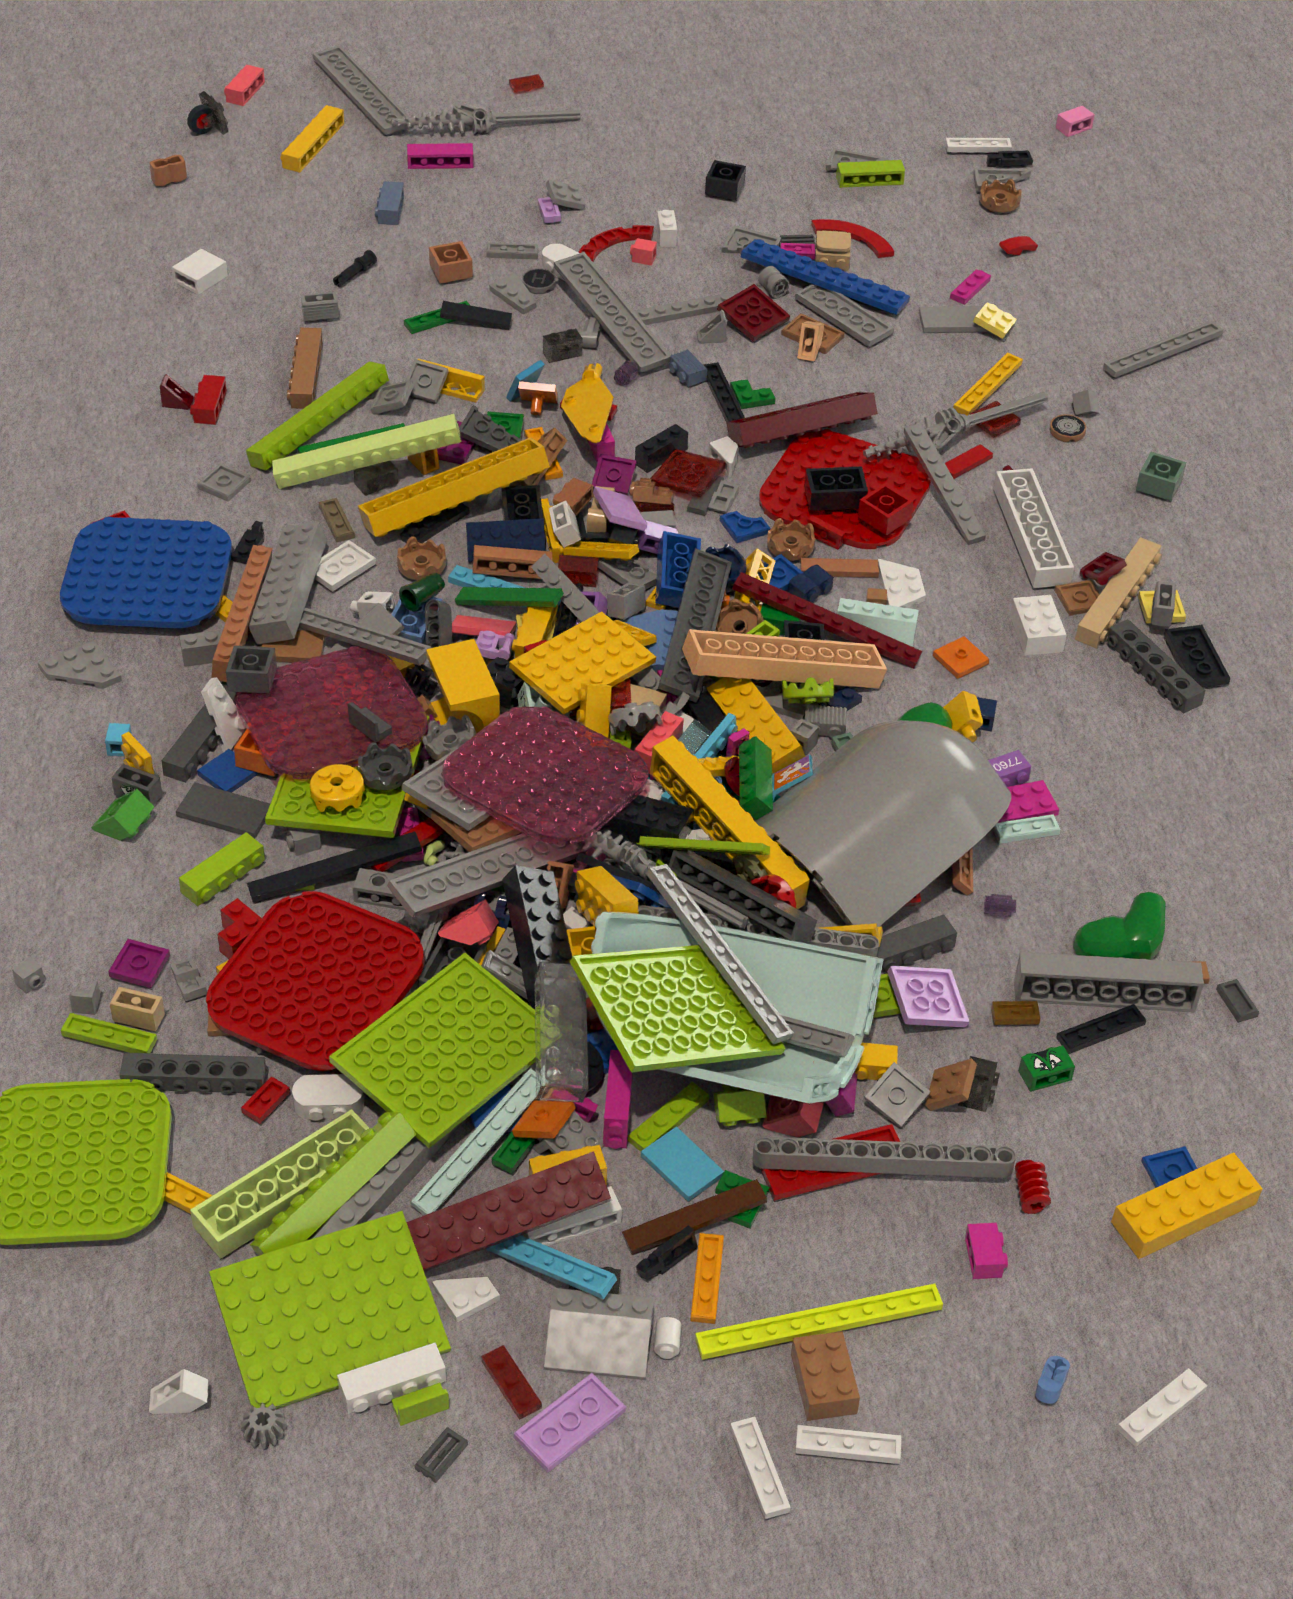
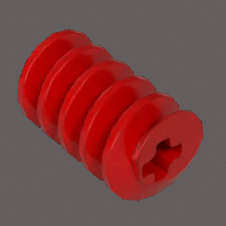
M1032 1160L1017 1162L1015 1171L1022 1211L1027 1214L1039 1213L1051 1204L1050 1191L1047 1188V1174L1044 1172L1045 1165Z

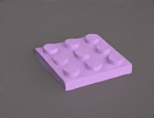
M890 966L887 972L905 1024L967 1027L970 1021L951 969Z

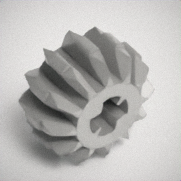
M262 1402L260 1408L252 1405L250 1408L251 1413L244 1412L241 1431H243V1437L246 1442L251 1441L253 1448L260 1443L263 1449H265L267 1443L275 1446L277 1443L276 1439H283L286 1421L283 1418L281 1409L276 1410L274 1404L266 1408Z

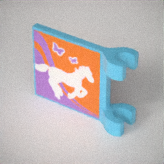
M810 754L780 771L772 773L773 801L776 794L813 775L812 757Z

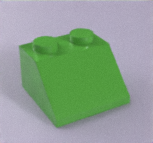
M135 789L115 799L91 828L98 833L119 841L127 837L132 838L139 832L138 827L140 824H144L151 817L149 813L154 809V806L138 789Z

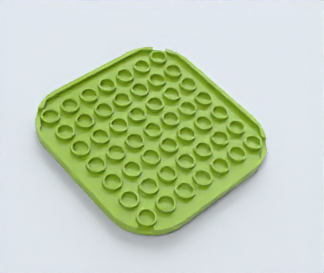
M130 1079L34 1083L15 1086L3 1091L0 1097V1244L18 1245L113 1240L127 1238L147 1227L159 1214L165 1197L172 1122L171 1108L166 1095L157 1090L153 1084L133 1079L132 1082H130Z

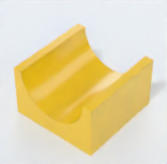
M474 639L426 649L427 659L444 695L441 699L431 702L437 714V717L434 718L435 721H439L440 725H444L450 716L462 720V717L467 715L477 735L500 721L499 692Z

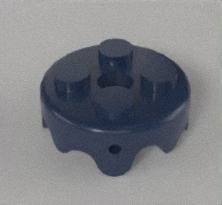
M725 544L720 549L708 547L705 552L732 562L725 588L726 593L733 590V585L740 573L746 574V561L742 554L730 545Z

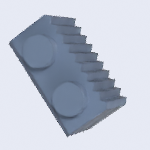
M688 349L670 356L669 369L672 373L676 374L680 382L685 383V386L690 387L707 381V368Z

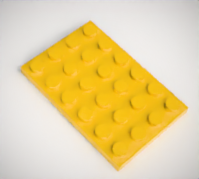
M601 611L509 661V668L564 715L580 706L578 690L581 688V683L606 684L613 687L656 663V656Z

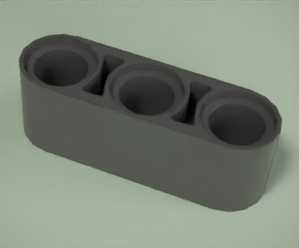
M433 599L428 601L425 606L426 645L431 646V648L452 644L451 607L446 602Z

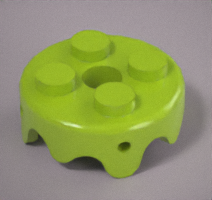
M810 677L807 678L805 683L800 684L799 689L795 683H790L787 686L786 680H782L783 699L788 700V704H798L800 700L801 704L829 702V698L834 697L833 678L819 686L816 680Z

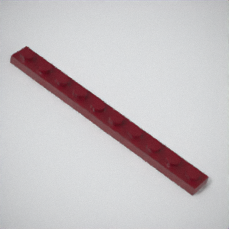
M743 572L740 573L733 585V590L806 622L824 624V630L849 641L875 644L879 654L913 669L921 657L922 651Z

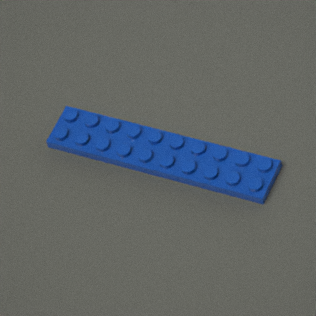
M754 239L741 251V258L765 267L774 266L779 272L896 315L910 300V296L903 291L890 289L887 285H879L870 279H863L856 274L844 272L840 268L830 267L824 262H817L811 260L810 257L797 255L794 251H787L777 245L767 244L761 239Z

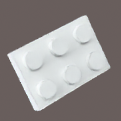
M348 540L321 557L314 579L333 592L375 565L376 558Z

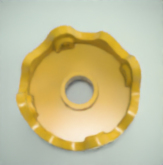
M343 764L329 765L321 768L312 776L310 780V795L320 812H324L327 806L335 808L338 812L343 811L350 805L354 808L360 807L362 794L365 791L364 779L362 774L354 767ZM336 783L341 784V785H339V786H333V784H336Z

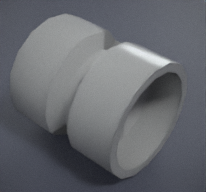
M774 266L764 268L759 274V284L772 297H782L790 287L788 279Z

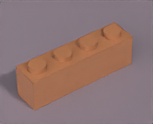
M474 545L472 573L541 579L531 566L544 554L552 560V552Z

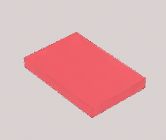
M457 615L452 622V633L479 636L480 631H492L495 634L505 636L507 633L513 634L516 629L515 621Z

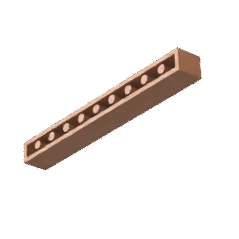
M253 545L212 660V678L217 677L219 681L227 682L226 669L233 646H245L250 632L248 625L272 560L273 548L263 545Z

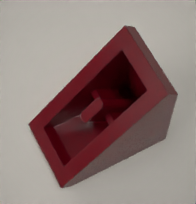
M165 374L159 386L162 407L188 410L194 396L168 374Z

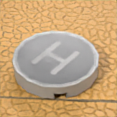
M535 268L523 274L522 282L529 292L543 294L546 293V290L550 289L551 291L556 286V276L549 270Z

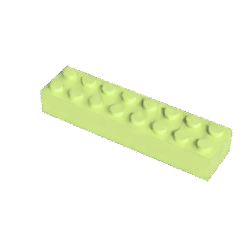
M352 1109L190 1209L193 1227L220 1259L253 1239L260 1230L267 1229L273 1223L272 1219L278 1213L286 1211L291 1206L290 1202L292 1199L306 1192L309 1189V1183L326 1173V1167L332 1162L338 1161L343 1156L344 1150L350 1145L356 1144L361 1139V1134L369 1129V1127Z

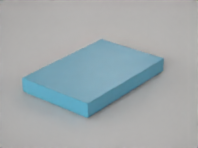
M677 1126L641 1151V1157L688 1202L720 1180L724 1173Z

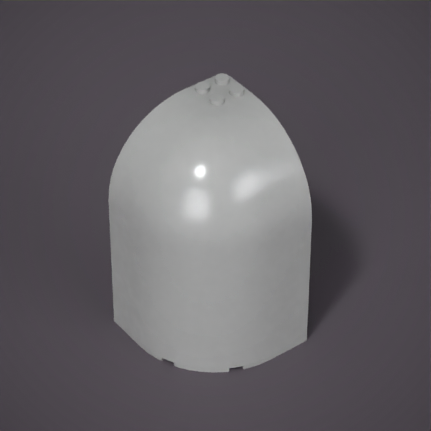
M888 721L868 727L852 737L813 770L812 776L797 783L773 803V811L758 820L754 819V821L765 829L767 835L779 844L784 853L788 852L792 855L791 858L802 871L807 869L815 877L812 881L825 895L846 925L877 923V927H880L977 844L998 823L1011 802V792L981 750L959 732L930 722Z

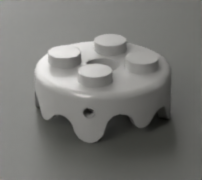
M652 701L638 706L635 702L625 704V708L614 709L608 716L611 735L616 734V729L619 732H623L627 724L632 726L637 733H643L648 722L655 724L658 721L659 725L663 724L660 708L658 705L653 704Z
M464 715L462 720L450 716L444 725H439L435 720L430 721L428 734L423 736V742L428 755L438 761L477 734L467 715Z

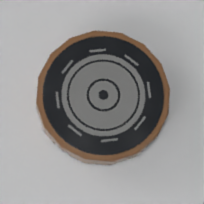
M1064 414L1052 419L1050 430L1052 436L1060 441L1069 442V440H1074L1076 442L1085 436L1086 424L1079 417Z

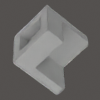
M1085 390L1072 394L1075 415L1088 412L1099 413L1097 392Z
M801 718L790 732L797 740L804 743L803 751L805 755H808L817 745L819 727Z
M92 981L90 990L77 989L76 992L70 993L72 1013L96 1014L101 998L98 981Z

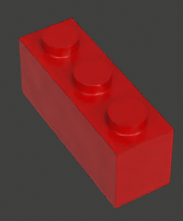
M203 375L202 381L198 383V393L194 395V404H191L190 414L193 415L194 423L216 425L227 392L225 376Z

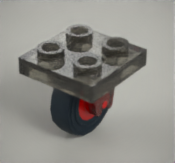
M205 91L199 93L202 105L194 107L188 114L187 124L189 128L196 134H205L213 126L223 135L229 132L222 104L216 102L213 96H209Z

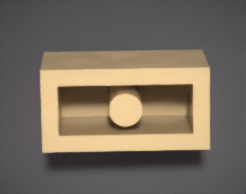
M118 987L110 1002L114 1022L155 1032L165 1015L161 996Z

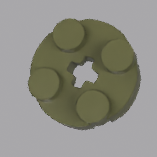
M739 854L732 859L737 872L736 876L750 884L751 880L767 875L765 869L760 870L757 865L760 861L753 854Z

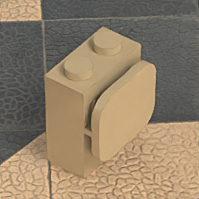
M817 231L815 261L824 262L833 268L849 271L851 233Z
M628 683L614 709L625 708L624 705L635 702L638 706L652 701L653 704L659 706L661 711L666 706L667 693ZM648 722L643 733H637L628 724L625 726V730L631 731V738L642 741L654 724Z

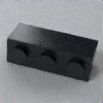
M674 424L635 447L636 466L649 473L688 450V432Z

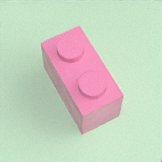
M1084 106L1060 113L1057 117L1056 129L1067 137L1092 129L1095 114Z

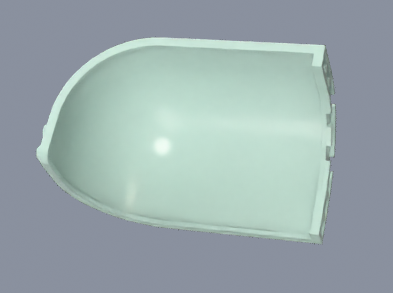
M602 912L595 921L596 934L591 950L592 954L699 944L680 919L625 912ZM713 925L780 1015L852 1034L854 1040L845 1058L782 1042L786 1049L781 1055L660 1070L805 1103L824 1102L835 1098L839 1093V1087L845 1088L851 1079L864 1051V1046L861 1043L864 1034L869 1035L883 959ZM599 1016V1019H600L601 1023L603 1024L605 1030H606L607 1033L609 1034V1032H608L606 1026L604 1025V1023H603L601 1017Z

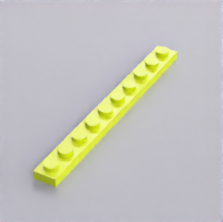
M934 1283L695 1333V1340L701 1360L785 1343L793 1341V1338L832 1333L942 1310L943 1302Z

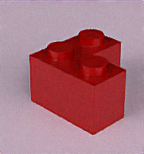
M238 898L220 910L224 930L217 934L219 951L228 959L232 957L262 919Z

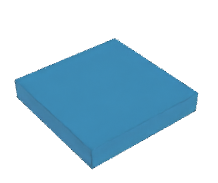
M541 360L537 361L516 375L506 398L511 402L520 396L518 389L519 381L536 383L545 364Z

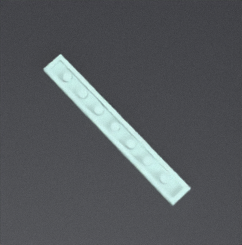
M530 1068L414 1197L410 1205L422 1215L437 1211L549 1082Z

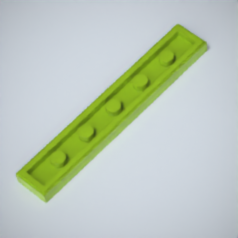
M640 836L639 841L641 846L654 849L770 855V846L763 843Z

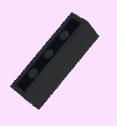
M705 686L701 687L697 702L688 700L682 707L685 714L700 722V737L704 743L725 718ZM727 743L725 748L717 753V756L726 757Z

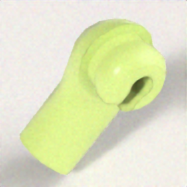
M438 840L427 846L423 858L425 865L437 864L436 862L439 859L435 855L445 849L444 841Z

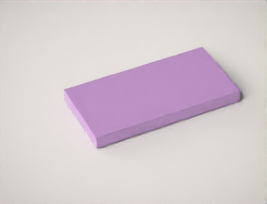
M595 486L593 494L609 522L641 531L646 530L647 523L630 496Z
M591 1373L514 1432V1439L548 1473L625 1413L626 1406Z

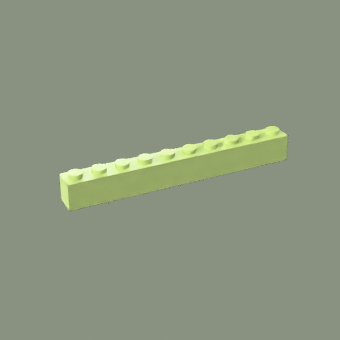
M455 414L273 460V476L278 488L282 489L460 443L459 426Z

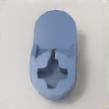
M1051 1356L1047 1359L1035 1393L1038 1400L1047 1404L1058 1401L1070 1368L1068 1360L1060 1356Z

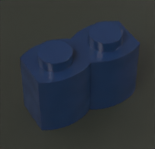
M813 565L804 573L794 576L789 581L788 592L809 602H814L818 596L831 591L834 577L819 565Z

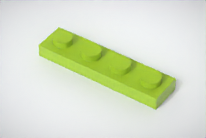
M73 1013L69 1014L61 1028V1035L64 1037L129 1053H151L157 1041V1034Z
M691 1082L628 1135L627 1141L641 1152L676 1126L681 1125L709 1101V1094Z

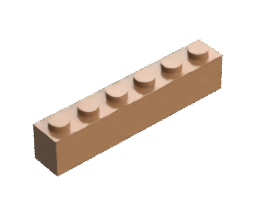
M300 327L299 335H296V345L294 346V356L292 358L293 367H291V378H289L290 390H287V401L291 402V408L304 409L315 399L323 344L322 328Z

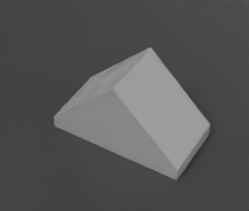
M723 310L719 311L696 331L699 343L726 342L727 320Z

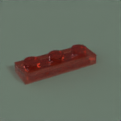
M504 1345L481 1356V1362L519 1420L542 1409L540 1399Z

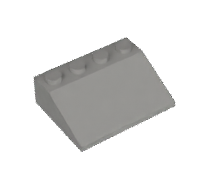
M553 1288L544 1370L580 1374L593 1373L599 1376L645 1380L654 1298L607 1294L604 1299H601L585 1291Z

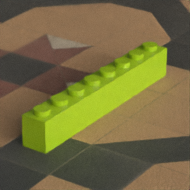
M385 1112L377 1120L378 1123L373 1128L365 1130L360 1136L361 1139L356 1144L347 1147L343 1152V1156L338 1161H334L326 1167V1173L320 1178L318 1177L311 1181L306 1192L293 1198L290 1202L291 1206L286 1211L278 1213L272 1219L273 1223L267 1229L260 1230L254 1236L255 1240L250 1246L258 1256L306 1241L416 1135L400 1112Z

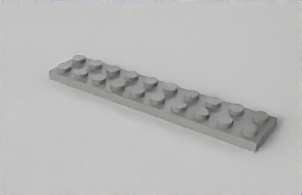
M342 46L313 53V59L384 135L408 128V125H402L401 127L391 125L392 118L410 117Z
M585 252L554 262L555 270L640 373L670 363L671 355Z
M551 823L389 880L387 887L409 915L415 918L502 886V879L515 865L546 870L547 862L549 861L565 863L576 859L579 853L586 854L587 851L584 852L582 850L584 845L581 841L574 844L573 840L575 838L572 834L565 837L563 835L565 833L562 828L556 830L554 828L555 825Z

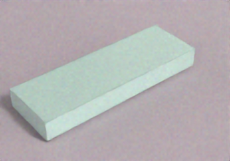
M1054 814L999 822L992 828L999 844L1060 834V827Z

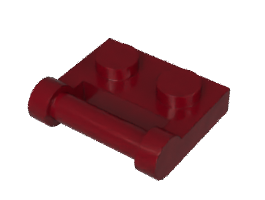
M1104 552L1082 567L1080 576L1085 579L1095 580L1097 584L1105 585L1109 577L1119 574L1127 564L1125 559Z

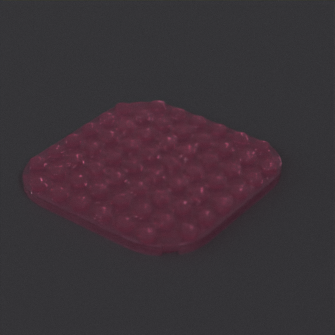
M352 646L348 649L333 651L325 655L277 667L270 693L236 692L235 695L238 714L267 766L281 776L283 773L293 775V779H311L318 770L329 765L358 766L359 756H363L367 751L368 745L374 743V741L349 723L348 703L353 702L361 709L366 707L392 727L391 735L376 742L381 749L387 748L390 744H395L401 750L406 747L410 750L421 742L422 736L427 733L428 729L427 715L394 661L385 654L366 648H359L358 646Z
M513 707L509 711L504 712L451 753L444 761L442 769L444 785L452 795L536 840L551 844H558L559 841H570L573 844L591 837L645 789L649 774L647 764L639 756L638 752L585 727L567 716L551 710L549 707Z

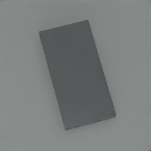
M194 782L177 808L176 816L240 835L247 832L255 839L265 823L270 803Z

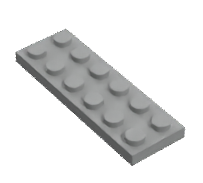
M814 284L795 293L796 300L868 347L894 333V327L843 294Z

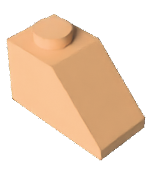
M811 321L802 323L797 359L816 360L822 343L823 323Z

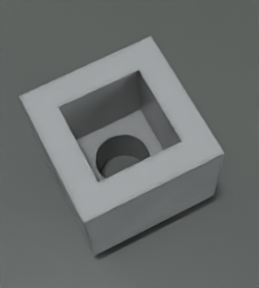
M31 957L12 969L15 984L26 994L45 982L42 967Z

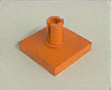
M519 381L518 389L521 400L532 401L530 412L532 415H541L543 402L557 404L558 394L556 385Z

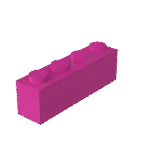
M473 143L407 144L408 169L473 168Z

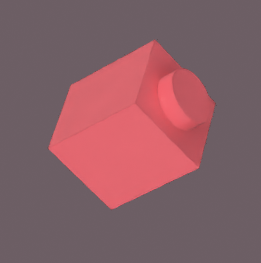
M637 238L635 244H632L630 248L632 262L652 266L656 258L657 242Z

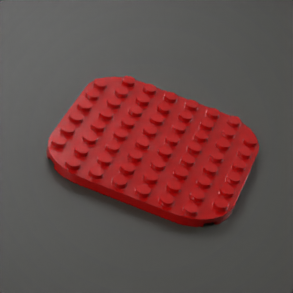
M824 429L818 432H807L791 442L762 485L759 493V505L764 509V514L773 521L781 518L784 524L787 525L793 520H798L802 525L806 526L808 519L813 515L844 531L845 535L842 544L860 549H877V546L886 545L887 547L900 539L927 495L931 480L916 456L905 453L898 454L897 450H891L890 455L887 452H882L878 457L875 454L867 458L864 457L863 450L869 449L868 447L871 445L872 447L877 446L876 444ZM862 466L868 494L884 483L888 484L914 501L912 518L888 535H885L858 518L859 509L810 511L804 488L806 469Z
M306 891L302 892V895L292 898L287 896L275 903L265 913L211 982L206 996L208 1013L213 1023L223 1032L299 1066L317 1071L337 1069L329 1062V1056L403 1000L421 975L425 962L424 950L419 937L410 928L322 892Z

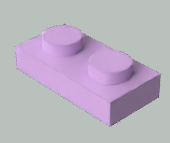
M538 198V207L544 223L561 221L558 206L552 203L551 198Z

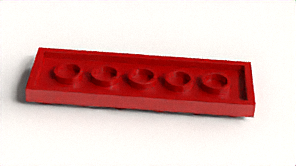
M892 1124L833 1138L838 1140L900 1142ZM760 1168L768 1187H770L769 1190L774 1201L882 1174Z

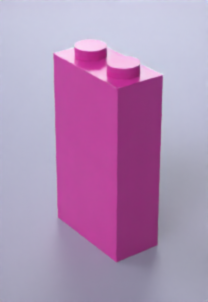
M619 1050L610 1051L604 1112L603 1147L627 1149L633 1072L628 1068Z

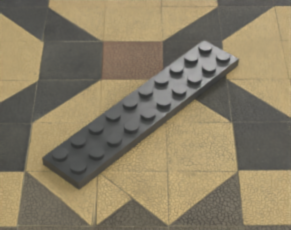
M695 548L658 689L677 696L685 692L690 696L688 700L697 702L704 675L692 674L682 648L689 629L715 631L732 562Z

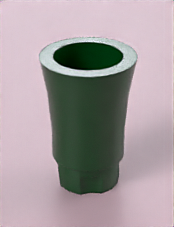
M438 573L427 575L418 581L402 586L399 590L400 600L408 610L415 612L424 603L438 595L445 587V582Z

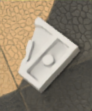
M488 1277L435 1280L432 1282L433 1289L456 1323L500 1301V1294Z

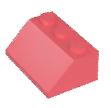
M485 899L447 920L438 934L440 937L464 944L473 945L477 942L478 945H481L491 939L490 936L493 935L499 921Z
M771 1095L766 1118H764L762 1126L765 1129L794 1137L817 1132L824 1102L805 1103Z

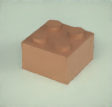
M462 241L429 247V264L439 283H448L473 277L472 258Z

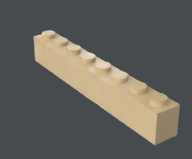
M1140 537L1125 558L1127 566L1119 574L1113 575L1079 623L1075 640L1097 648L1101 642H1105L1109 628L1116 624L1117 619H1121L1124 608L1128 609L1132 597L1135 598L1140 586H1144L1147 575L1150 576L1155 564H1159L1162 558V554H1160L1161 545Z

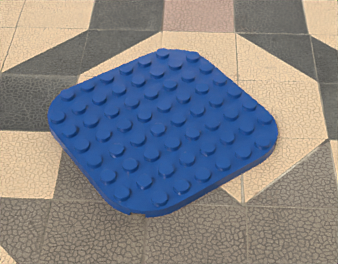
M105 517L102 520L93 522L81 529L75 538L60 590L61 607L64 612L71 615L72 619L86 624L159 628H187L199 625L201 620L213 617L220 607L232 555L230 536L221 527L209 521Z

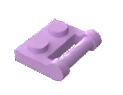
M480 631L476 644L482 657L490 659L499 657L508 660L513 640L516 638L511 633L503 636L492 631ZM498 645H503L500 650H496Z

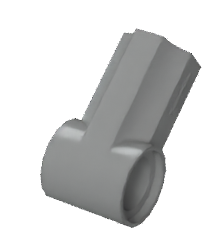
M590 317L589 320H586L583 331H580L579 334L580 347L597 348L601 324L596 318Z

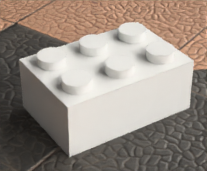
M1042 595L1013 598L1010 617L1024 655L1063 652L1067 634L1052 596Z

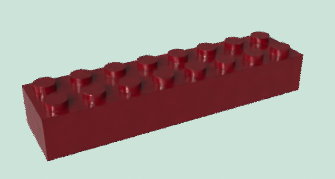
M859 391L726 422L729 438L738 447L750 448L755 446L754 443L767 444L772 442L771 439L784 440L788 439V435L801 436L805 435V431L818 432L823 427L835 428L841 423L852 424L858 419H861V421L872 419V415L878 413L874 392Z
M593 1151L408 1221L407 1225L423 1270L429 1271L610 1202L612 1199Z

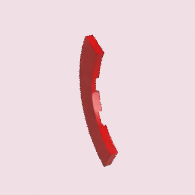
M831 219L811 221L815 234H817V231L851 233L852 239L859 242L862 240L867 243V246L878 258L894 256L895 251L882 236L866 227Z
M633 225L632 228L623 229V227L604 231L591 238L590 242L586 245L584 244L578 253L585 252L591 261L594 262L595 258L603 250L612 245L637 240V238L651 241L654 226Z

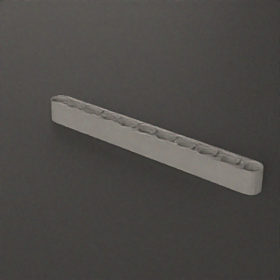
M653 906L638 907L639 914L679 919L673 909ZM704 913L712 925L790 940L756 920L749 919L745 928H739L717 915ZM821 928L814 929L811 941H797L877 957L879 940L875 936Z
M760 1137L756 1139L752 1156L754 1165L762 1169L995 1178L1010 1176L1016 1160L1015 1151L1008 1146Z

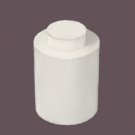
M663 1317L656 1322L654 1351L661 1358L670 1359L679 1354L681 1322L672 1317Z

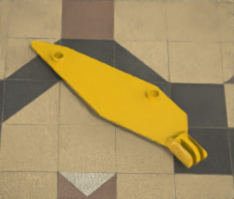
M593 363L589 364L588 367L587 365L585 366L582 379L566 389L561 408L580 436L592 443L601 441L614 399L600 378L602 366L599 363H596V366Z

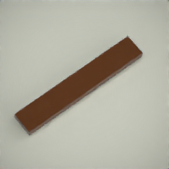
M756 1179L622 1231L623 1238L631 1255L667 1242L688 1225L696 1231L767 1203V1197Z

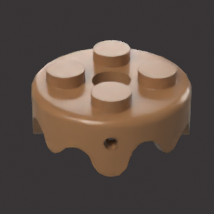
M1009 179L1006 183L994 180L989 186L987 181H983L979 199L980 203L990 212H1010L1020 205L1022 192L1021 189L1016 190L1013 179Z
M778 518L772 529L768 530V549L773 555L778 556L782 554L790 561L808 557L815 548L816 538L814 537L813 525L808 523L804 526L798 520H793L790 524L786 525L781 518Z
M410 537L406 545L398 549V569L404 576L413 580H420L433 573L440 575L446 566L445 547L443 544L437 546L431 539H428L426 543H419L416 537Z
M732 599L727 607L720 609L715 632L746 634L763 622L764 619L759 609L753 603H743L738 599ZM738 624H745L743 630H735Z

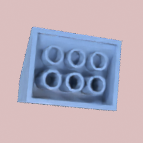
M661 609L629 617L622 621L656 635V643L644 646L656 656V663L650 665L656 673L658 670H663L678 611Z

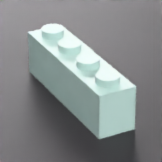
M840 598L837 614L913 647L919 610Z

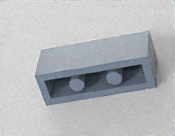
M383 181L382 188H379L377 207H375V217H378V224H399L404 199V182Z

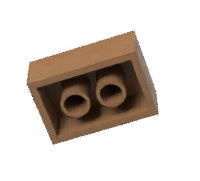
M843 1331L793 1338L791 1357L807 1421L857 1414L860 1395Z

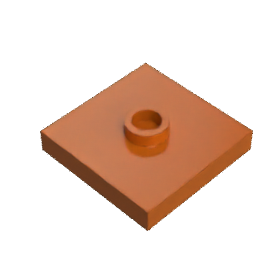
M965 636L933 651V657L957 679L989 664V658Z
M533 1101L512 1129L514 1137L554 1139L576 1109L573 1102Z

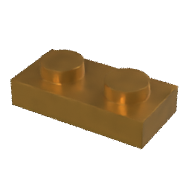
M992 1001L991 1009L994 1025L1040 1023L1041 1018L1037 1001Z

